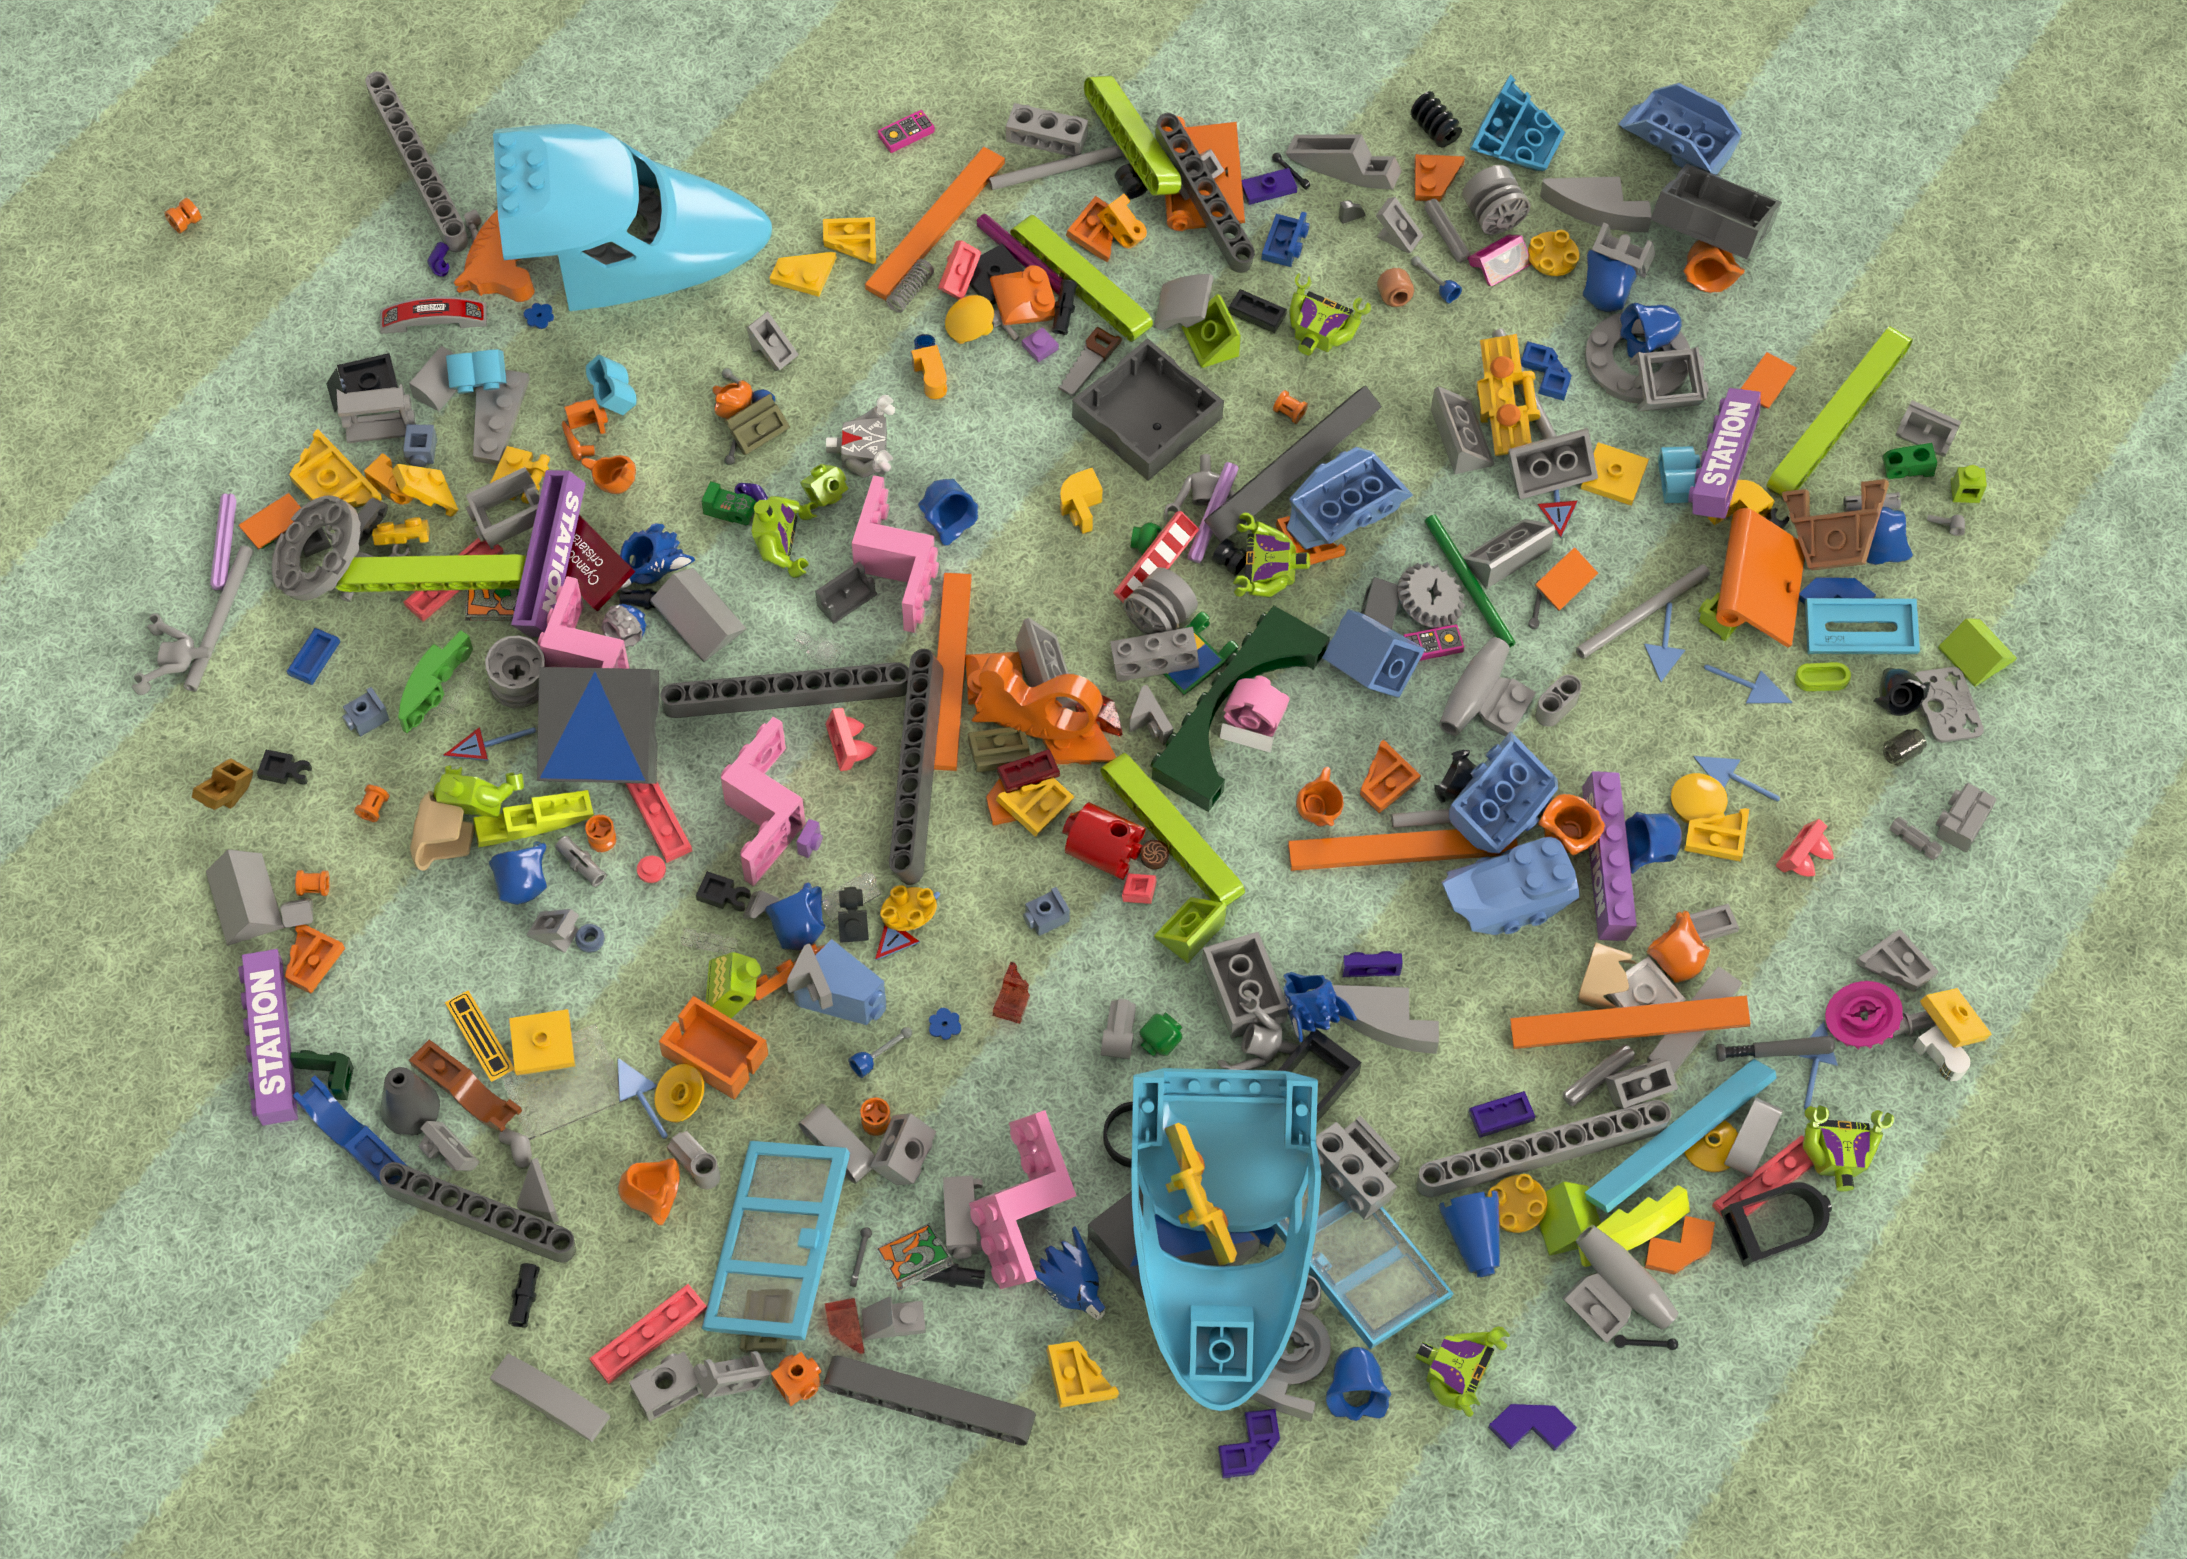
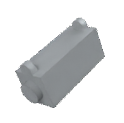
M973 1176L943 1177L948 1256H953L956 1259H967L972 1254H978L977 1251H983L981 1241H977L976 1225L971 1219V1208L969 1205L970 1202L975 1201L974 1189L983 1187L982 1179H973Z

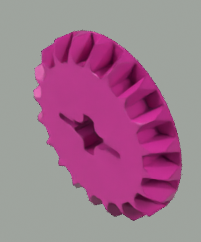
M1860 981L1843 987L1833 995L1826 1008L1825 1020L1830 1034L1835 1037L1837 1042H1843L1846 1047L1850 1045L1855 1046L1858 1050L1863 1046L1871 1049L1875 1044L1883 1045L1884 1040L1887 1038L1892 1039L1893 1033L1899 1030L1900 1022L1903 1020V1007L1898 995L1888 986L1874 981ZM1867 1011L1869 1015L1868 1020L1862 1021L1861 1012Z

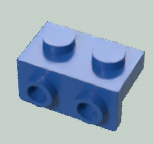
M1301 212L1299 219L1280 214L1275 215L1262 251L1261 260L1292 267L1294 258H1299L1302 251L1303 243H1300L1301 238H1306L1309 231L1310 223L1306 222V212Z

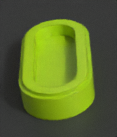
M1839 662L1806 663L1798 667L1794 680L1796 685L1804 691L1842 690L1848 686L1851 672L1846 665Z

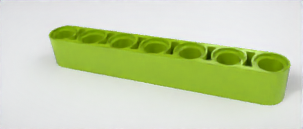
M1113 76L1087 77L1084 81V94L1148 191L1154 196L1179 193L1181 189L1179 172Z
M1029 215L1010 230V234L1064 280L1075 281L1078 284L1075 295L1090 306L1091 309L1128 341L1133 342L1153 326L1150 315L1036 216Z
M508 554L354 557L344 575L337 582L336 589L343 592L519 589L527 556Z
M1122 753L1100 768L1101 775L1109 783L1108 785L1126 803L1155 838L1168 846L1170 855L1197 883L1211 901L1222 902L1227 907L1245 894V888L1239 878L1128 754Z

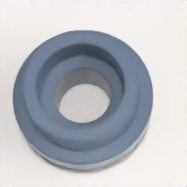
M586 924L577 931L575 941L580 950L591 953L603 946L605 936L600 927ZM589 936L595 937V940L592 942L585 941Z

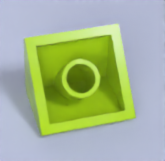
M1216 294L1208 302L1204 320L1188 328L1184 325L1181 327L1202 368L1239 357L1241 335L1221 295Z
M1966 618L1938 647L1953 665L1963 672L1964 676L1974 687L2017 659L1981 619Z
M1190 897L1157 931L1154 937L1188 964L1225 925L1226 906L1222 902Z
M1563 1181L1545 1192L1548 1202L1547 1211L1539 1223V1227L1549 1256L1578 1249L1576 1239L1589 1226L1594 1225L1597 1227L1601 1224L1595 1205L1586 1200L1585 1192L1589 1189L1587 1185Z

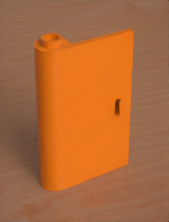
M1177 116L1198 153L1201 154L1211 149L1225 171L1214 178L1239 223H1245L1237 122L1186 127L1184 119ZM1162 127L1164 131H1172L1170 127ZM1182 148L1174 149L1178 153L1185 152ZM1206 190L1199 191L1201 195H1210ZM1180 193L1165 195L1166 218L1169 228L1175 231H1184L1186 229L1207 227L1190 198L1183 200ZM1212 212V213H1211V214H1212L1213 216H1215V217H1222V216H1223V215H1222L1221 213H1219V212Z
M1749 508L1738 509L1732 515L1716 620L1721 625L1727 627H1737L1744 622H1748L1789 648L1792 646L1805 556L1797 538Z

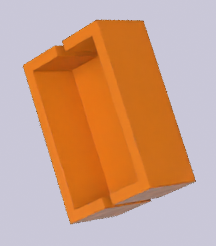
M693 996L678 1015L679 1023L674 1021L659 1040L661 1054L676 1065L688 1064L695 1067L701 1073L704 1082L735 1100L750 1080L749 1073L754 1075L768 1056L767 1042L761 1036Z

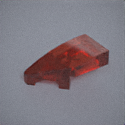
M1102 695L1103 704L1095 721L1099 722L1101 731L1121 737L1123 735L1114 700ZM1080 703L1075 705V712H1087Z
M1010 962L1004 976L1002 989L994 1005L992 1016L1020 1024L1028 1005L1030 994L1028 993L1029 984L1026 979H1022L1014 962Z
M855 1298L825 1303L830 1335L857 1353L865 1354Z

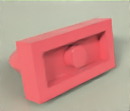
M957 240L952 252L946 258L948 263L938 289L958 300L964 298L981 251L962 240Z
M843 708L832 709L825 725L839 770L847 771L852 768L854 762L864 760L874 754L877 747L864 741L853 740L852 737L862 731L864 724L854 718L845 716Z
M1820 819L1804 825L1775 866L1784 873L1793 870L1802 876H1815V867L1808 854L1809 852L1823 859H1834L1831 845L1823 834L1827 825Z

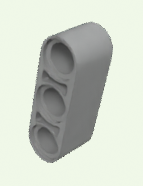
M1756 1097L1724 1164L1752 1177L1783 1110Z
M824 1104L817 1106L798 1123L802 1132L816 1146L842 1147L849 1150L850 1157L845 1176L849 1177L848 1179L854 1184L872 1170L870 1167L875 1157L874 1154Z

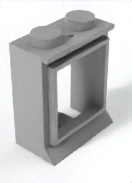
M1603 223L1592 250L1610 259H1616L1631 265L1635 269L1636 275L1645 278L1655 256L1653 242L1647 240L1643 249L1631 244L1630 237L1627 234H1623L1620 239L1613 237L1609 225Z
M1698 347L1651 353L1638 352L1629 360L1630 366L1638 365L1639 376L1635 378L1634 385L1636 389H1642L1644 401L1637 406L1638 411L1697 406L1707 399L1709 389L1703 377L1704 359L1699 354ZM1687 360L1692 393L1656 396L1651 364Z
M399 384L400 388L393 387L350 392L347 394L337 389L338 416L341 417L343 428H346L347 443L405 437L407 424H416L415 412L412 410L410 394L405 395L402 384ZM399 410L396 413L357 417V415Z
M526 467L466 495L470 504L466 507V510L472 522L477 521L478 526L474 527L480 541L486 540L490 548L494 549V545L534 526L540 494ZM525 492L531 508L492 526L485 510Z

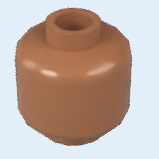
M1391 268L1383 272L1378 278V291L1386 305L1391 307L1403 306L1413 297L1414 286L1409 274L1405 270Z

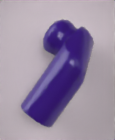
M443 242L436 244L427 260L433 274L440 277L447 275L450 268L449 263L446 264L444 261L449 247Z
M739 483L734 489L736 494H746L756 502L767 500L768 498L763 488L757 484Z

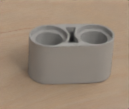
M1569 674L1561 676L1540 696L1535 714L1539 724L1548 727L1554 726L1576 706L1582 687L1581 681L1576 676ZM1563 691H1569V692H1571L1572 694H1567V693H1565V692H1563ZM1545 708H1551L1554 711H1547Z

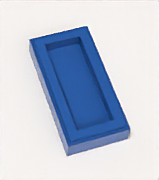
M314 628L288 668V676L313 685L340 643L339 637Z

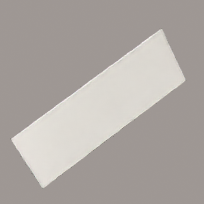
M1222 723L1220 739L1271 753L1273 737Z

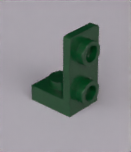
M310 1050L290 1053V1060L295 1069L330 1071L328 1088L331 1089L336 1100H348L354 1070L349 1057L337 1052L323 1055Z

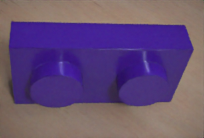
M1382 951L1378 954L1353 952L1349 955H1344L1342 978L1400 976L1403 965L1402 953Z

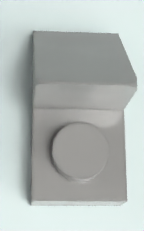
M1388 198L1376 214L1377 219L1384 227L1377 238L1407 253H1411L1423 237V234L1397 198Z
M768 311L746 327L753 352L761 350L775 371L782 369L799 355Z
M1145 685L1141 688L1133 709L1129 732L1147 725L1151 736L1154 739L1158 737L1163 746L1173 733V727L1148 685Z
M572 909L542 911L537 916L527 936L566 953L579 930L574 925L579 915Z
M810 943L806 944L787 979L788 991L790 993L807 987L812 1001L818 1000L823 1010L833 1006L832 994Z
M887 1297L862 1309L865 1340L926 1333L923 1301L892 1304L891 1297Z

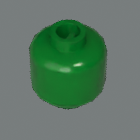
M1166 1012L1163 1015L1154 1014L1139 1031V1035L1143 1040L1140 1046L1153 1057L1157 1053L1164 1057L1168 1056L1181 1042L1183 1035L1180 1030L1183 1027Z

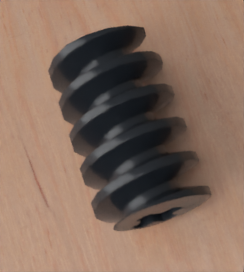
M1428 91L1414 102L1410 115L1423 128L1424 132L1429 134V137L1435 141L1438 147L1444 148L1455 142L1463 130L1461 127H1458V119L1453 118V114L1447 111L1446 106L1441 104L1440 99L1434 98L1435 94L1433 91Z

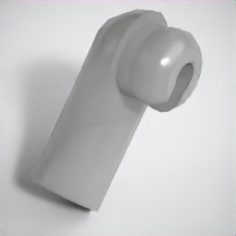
M505 1128L499 1134V1141L511 1146L512 1158L515 1160L516 1166L520 1168L529 1166L532 1157L530 1140L525 1135Z

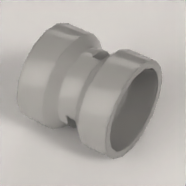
M1308 1275L1300 1309L1313 1312L1321 1303V1287L1314 1277Z

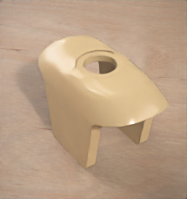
M428 791L420 801L410 846L412 860L415 866L422 871L428 869L434 860L468 856L475 829L472 823L462 821L464 811L461 807L436 802L432 791Z

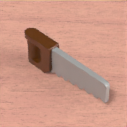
M1096 327L1086 339L1084 351L1080 352L1077 362L1073 363V368L1069 369L1066 379L1062 380V385H1059L1058 389L1070 396H1074L1100 364L1105 362L1122 342V337H1115L1105 330ZM1096 339L1105 342L1109 346L1105 348L1104 346L1098 344L1096 342Z

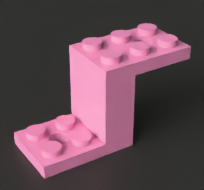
M873 475L852 540L853 563L855 565L860 562L864 566L865 574L908 583L902 601L904 631L915 633L917 623L922 624L925 608H922L924 601H929L932 585H929L931 578H936L939 562H936L938 548L934 547V536L880 525L882 519L886 520L889 513V504H886L888 489H885L884 477Z
M567 576L564 585L559 586L557 590L555 608L550 609L548 613L546 631L541 632L538 639V645L544 654L545 667L629 669L624 640L575 629L584 606L578 579Z
M772 717L767 724L764 723L760 726L754 740L742 747L736 761L732 765H727L721 774L725 804L760 826L758 835L752 842L748 841L740 853L744 880L752 886H755L806 824L803 799L765 775L786 749L783 723L775 717Z
M1045 1110L1009 1123L1011 1139L1017 1145L1021 1156L1022 1169L1027 1173L1029 1180L969 1203L971 1219L978 1227L982 1238V1249L988 1255L992 1266V1277L1000 1289L1037 1279L1016 1220L1076 1197Z

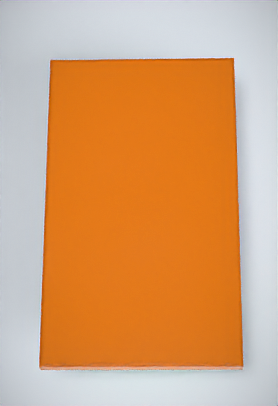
M1766 352L1741 389L1761 392V408L1769 409L1797 368Z
M288 493L238 526L258 550L260 548L264 549L273 543L274 539L279 537L281 533L284 534L287 528L294 522L291 518L301 507Z
M1574 547L1535 586L1543 597L1560 611L1598 572Z

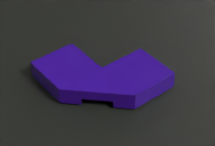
M1510 1404L1488 1427L1510 1450L1526 1434L1533 1430L1554 1451L1577 1429L1554 1405Z
M1276 1409L1245 1412L1248 1442L1218 1446L1222 1479L1254 1475L1279 1443L1280 1435Z

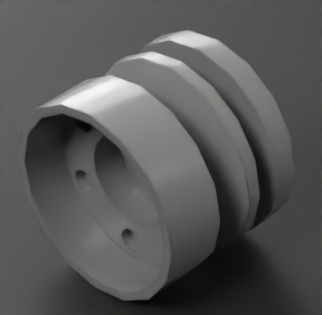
M1503 165L1486 168L1474 175L1467 182L1462 193V197L1471 212L1474 213L1482 230L1489 235H1496L1516 227L1525 219L1530 211L1531 204L1524 195L1521 187H1518V183L1509 168Z
M1158 567L1142 582V586L1137 587L1124 600L1123 607L1131 622L1144 634L1149 635L1177 630L1179 623H1183L1197 609L1198 602L1194 592L1181 577L1173 571Z
M507 636L498 640L489 649L485 658L489 688L493 697L502 705L513 709L526 708L535 704L539 700V667H545V658L540 646L533 640L523 636Z

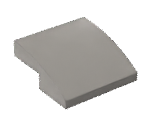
M1197 274L1180 277L1164 283L1154 326L1163 331L1177 323H1181L1188 328L1204 320L1213 276L1211 274Z

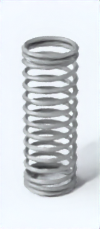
M919 259L898 286H896V289L891 292V295L887 297L886 302L888 306L895 310V307L890 302V299H892L895 305L902 308L895 311L903 312L906 305H909V302L917 295L919 289L934 274L933 266L928 261ZM920 265L926 267L930 271V273H928L925 269L920 267Z

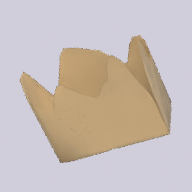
M1596 942L1577 1001L1598 1009L1618 1008L1603 996L1629 990L1626 972L1619 962L1637 964L1634 960H1631L1633 955Z

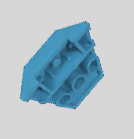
M1510 74L1471 140L1470 150L1487 154L1527 169L1545 171L1565 131L1545 110H1539L1530 100V94L1528 92L1524 94L1514 83L1516 80Z

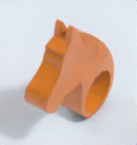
M498 209L488 218L478 232L468 252L464 272L455 279L454 284L458 286L457 292L459 293L473 290L480 296L497 293L516 302H524L534 295L535 288L529 272L524 268L517 267L516 261L521 259L504 260Z
M995 654L987 659L979 675L982 691L974 704L977 708V713L973 716L972 721L994 722L1004 728L1011 727L1025 732L1028 736L1042 739H1070L1085 734L1093 727L1102 707L1103 699L1099 689L1091 681L1075 674H1062L1036 687H1029L1020 676L1013 673V664L1007 657ZM1056 697L1071 698L1080 703L1087 712H1075L1066 707L1063 708V705L1055 699Z

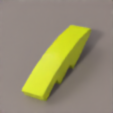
M584 790L531 798V804L503 807L502 813L499 814L498 818L487 816L474 817L473 825L479 848L565 828L590 819L594 816L589 792Z
M1677 1185L1658 1202L1647 1197L1628 1214L1618 1209L1597 1228L1628 1251L1668 1229L1690 1212L1687 1190ZM1578 1246L1581 1265L1584 1267L1591 1266V1263Z

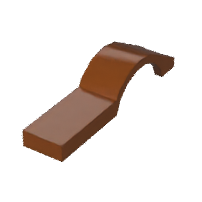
M430 1039L409 1059L410 1064L450 1094L466 1111L486 1126L502 1132L506 1128L505 1125L516 1114L519 1115L522 1112L521 1107L512 1100L504 1101L492 1093L469 1068Z

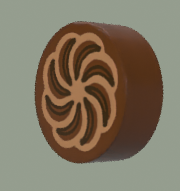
M1160 840L1147 841L1141 848L1140 858L1143 865L1153 870L1163 868L1169 860L1168 846Z

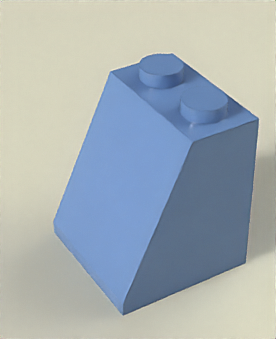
M1348 609L1322 658L1365 687L1400 698L1425 648L1365 614Z
M832 939L815 956L831 991L833 1006L822 1010L818 1000L812 1001L807 987L793 992L795 1004L801 1008L867 1025L872 1019H879L886 1010L884 981Z

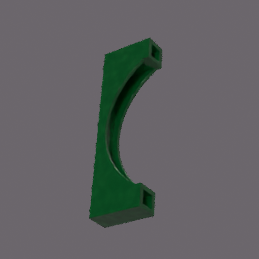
M1275 605L1272 606L1268 613H1262L1257 621V628L1253 633L1248 632L1242 641V648L1238 653L1233 652L1227 661V668L1223 673L1219 671L1212 681L1211 689L1208 693L1203 692L1197 701L1196 709L1193 713L1188 712L1181 723V729L1178 733L1173 732L1166 743V749L1162 754L1157 753L1150 765L1154 781L1207 812L1211 810L1224 792L1225 779L1219 776L1209 745L1210 726L1222 702L1232 693L1236 683L1241 679H1252L1267 672L1291 667H1309L1314 670L1325 654L1330 641V637Z

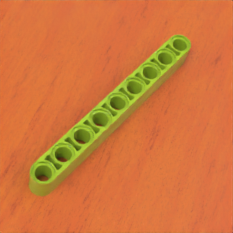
M1891 326L1884 331L1769 478L1766 487L1781 496L1782 492L1799 490L1808 479L1806 477L1812 474L1834 446L1835 442L1848 428V424L1852 423L1877 391L1876 389L1881 386L1890 372L1906 354L1913 342L1912 338Z

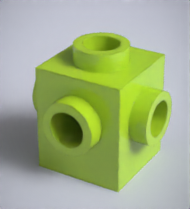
M820 464L810 471L811 475L800 482L809 500L821 507L838 502L843 497L842 494L849 489L845 483L846 476L843 471L831 465Z

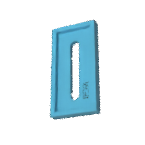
M1807 598L1805 600L1808 654H1918L1920 652L1917 599ZM1830 622L1893 623L1896 626V631L1830 632L1826 630L1825 624Z

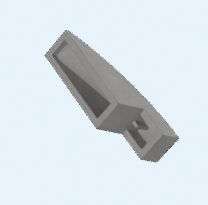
M1362 134L1294 135L1286 151L1287 157L1310 170L1362 187L1393 190L1402 171L1395 156H1372Z
M1620 177L1543 179L1540 192L1541 198L1565 214L1602 227L1603 223H1606L1613 230L1628 232L1649 231L1652 216L1650 202L1624 201Z
M1332 985L1337 996L1347 1001L1357 1020L1352 1021L1342 1016H1339V1018L1354 1030L1396 1048L1422 1053H1437L1439 1021L1409 1020V988Z

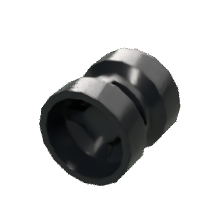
M1130 163L1121 166L1116 171L1115 179L1120 186H1123L1122 192L1128 199L1140 197L1148 190Z
M1226 538L1216 548L1212 561L1219 566H1226L1227 571L1236 576L1246 565L1247 551L1243 548H1236L1235 543Z

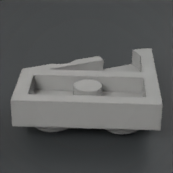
M1901 929L1865 952L1856 961L1858 966L1914 992L1935 978L1939 972Z

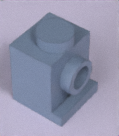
M407 424L403 450L406 463L423 468L427 464H434L438 440L434 425Z
M372 687L366 689L367 693L343 706L345 715L342 716L344 723L350 731L355 729L360 737L390 720L386 707Z
M1057 887L1051 889V892L1026 903L1023 917L1028 928H1034L1038 936L1070 922V909Z

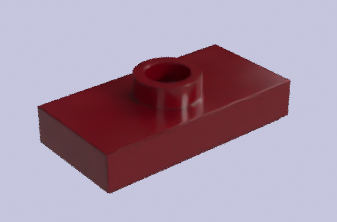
M1050 749L997 767L998 776L1006 793L1020 790L1023 786L1037 785L1041 781L1060 777L1059 768Z

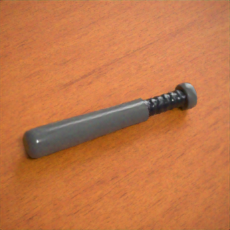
M1831 1036L1755 1042L1747 1046L1725 1047L1724 1044H1717L1716 1057L1718 1062H1723L1729 1057L1753 1056L1754 1058L1830 1054L1834 1052L1835 1043Z

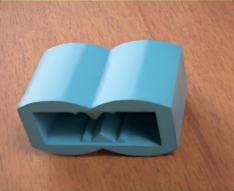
M484 350L446 356L449 388L457 389L459 394L472 393L475 387L483 386V390L500 389L499 384L507 383L504 354L501 350Z
M599 354L586 365L587 378L594 385V397L600 406L624 415L636 405L635 391L628 384V373L622 364Z
M1693 446L1661 447L1658 455V466L1664 503H1688L1690 487H1695L1696 485L1695 474L1697 468H1700V457L1698 454H1695Z

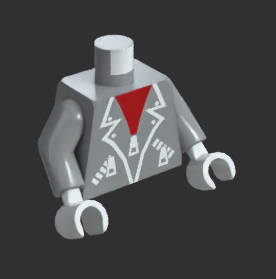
M882 395L877 400V406L852 421L843 423L842 438L826 437V453L841 454L842 467L862 478L875 473L885 474V472L890 471L891 465L888 461L893 460V457L886 451L887 424L884 413L887 415L895 413V407L891 405L894 400L888 395Z

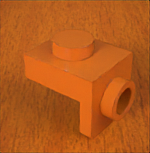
M595 398L583 402H575L564 407L570 429L596 422L600 434L606 433L604 423L608 422L604 407L599 408Z

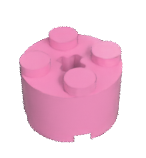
M1256 676L1255 679H1241L1236 683L1225 705L1224 711L1226 713L1224 718L1231 726L1272 737L1286 711L1290 699L1286 694L1271 686L1270 680L1263 676Z

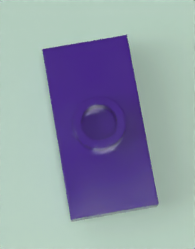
M1289 168L1242 180V191L1248 205L1297 193L1298 188Z
M1525 1091L1471 1107L1468 1111L1479 1138L1533 1122L1536 1118Z

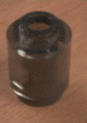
M1907 729L1884 743L1883 755L1889 763L1901 766L1923 752L1927 745L1926 739L1918 729Z

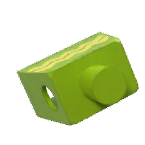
M735 952L709 960L706 1004L729 1018L734 1017L756 995L757 977L761 974V967L757 960Z

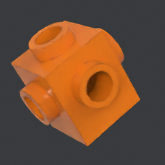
M802 1352L796 1356H787L779 1363L778 1368L771 1372L773 1384L790 1407L801 1399L807 1400L817 1393L818 1387L821 1386L819 1378L821 1370L812 1357L807 1360Z

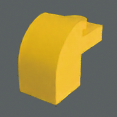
M1093 468L1077 472L1068 477L1060 491V511L1062 516L1070 514L1073 525H1078L1082 534L1092 531L1093 516L1088 507L1102 503L1103 488Z
M1738 480L1725 519L1736 510L1742 508L1752 509L1761 516L1766 517L1772 509L1774 500L1758 484L1748 480ZM1708 516V519L1714 526L1724 520V518Z

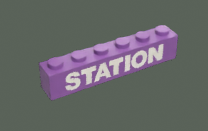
M1729 388L1726 398H1721L1719 405L1720 415H1715L1713 422L1714 433H1709L1707 439L1708 450H1703L1702 468H1697L1695 474L1696 485L1695 487L1691 486L1688 501L1693 503V514L1725 519L1761 412V392Z
M546 470L511 624L529 637H539L541 632L546 631L548 613L550 609L555 608L557 603L556 593L559 586L564 585L586 485L585 482L571 471Z
M1592 771L1582 786L1583 799L1600 812L1599 815L1605 824L1601 837L1596 843L1589 846L1598 940L1627 941L1637 927L1620 774Z
M278 949L242 955L243 966H239L238 971L241 984L245 983V992L241 993V1002L243 1009L247 1010L248 1018L243 1019L245 1035L250 1036V1045H246V1056L248 1063H252L253 1072H248L250 1089L255 1090V1099H251L253 1117L258 1116L262 1126L298 1120L297 1102L293 1098L296 1091L293 1065L290 1060L292 1050L283 960Z

